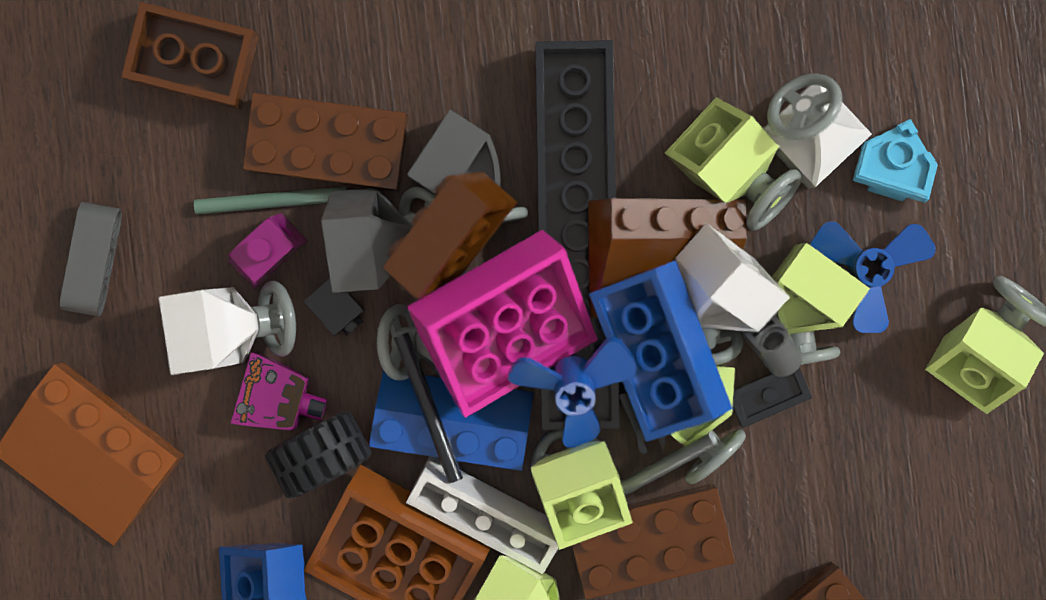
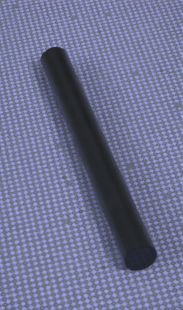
M408 332L394 337L447 481L448 483H453L461 480L463 476Z

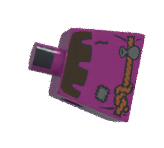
M283 213L270 216L228 254V261L255 290L308 240Z
M251 352L231 423L293 431L297 428L300 415L321 421L328 399L307 393L311 377L262 353Z

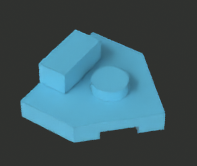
M909 119L886 133L866 141L862 145L853 181L868 185L867 191L903 202L906 198L926 203L930 198L938 164L931 152H927L917 135L918 130L912 120Z

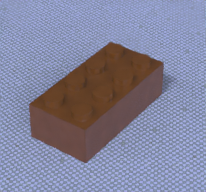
M253 93L243 170L251 173L399 192L409 116L405 112Z
M714 484L627 504L632 524L572 545L586 600L736 563L718 489Z

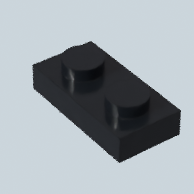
M799 367V369L788 376L779 377L770 373L735 388L733 391L732 408L741 428H745L813 397Z

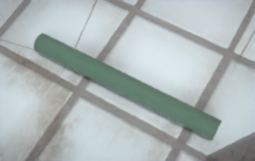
M343 186L195 199L194 211L195 215L324 204L328 203L332 191L347 190V188Z

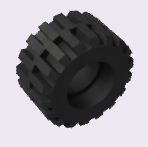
M351 411L340 412L269 449L264 457L285 498H296L362 464L369 458L372 452Z

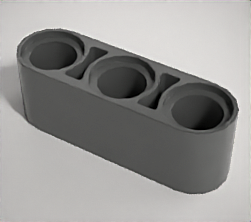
M85 201L81 202L76 215L61 291V310L95 317L102 315L121 227L122 210L120 208Z
M775 315L759 332L740 331L743 339L775 376H788L799 369L802 364L803 357L786 327Z

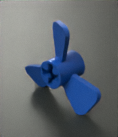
M837 222L824 223L810 242V246L831 261L847 265L848 273L870 288L855 309L852 319L855 330L862 333H881L888 327L889 320L881 286L892 278L895 267L930 259L936 251L935 244L930 236L918 224L907 225L883 250L879 248L862 250ZM866 257L870 261L876 260L881 262L882 270H879L873 276L872 282L871 279L865 276L868 273V268L862 266Z
M610 337L601 344L588 361L579 356H568L561 359L555 365L554 371L531 358H519L509 369L508 379L515 385L555 390L556 404L566 414L562 434L563 444L568 448H573L594 440L600 433V422L592 409L596 399L595 389L634 377L636 374V362L620 339Z

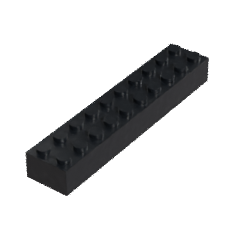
M613 40L536 41L538 232L544 230L565 248L590 317L588 201L616 199ZM590 318L598 340L571 356H579L588 361L606 340L599 318ZM619 382L595 389L596 399L592 409L600 422L601 429H619ZM540 388L541 429L563 430L566 414L556 404L555 390Z

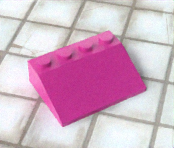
M544 230L539 231L407 307L425 348L465 418L520 386L511 383L508 379V371L517 359L523 357L531 358L551 368L561 359L573 355L598 340L565 248Z

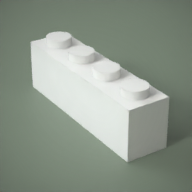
M429 456L406 503L543 574L559 548L548 516L461 471L463 476L461 480L448 483L440 459Z

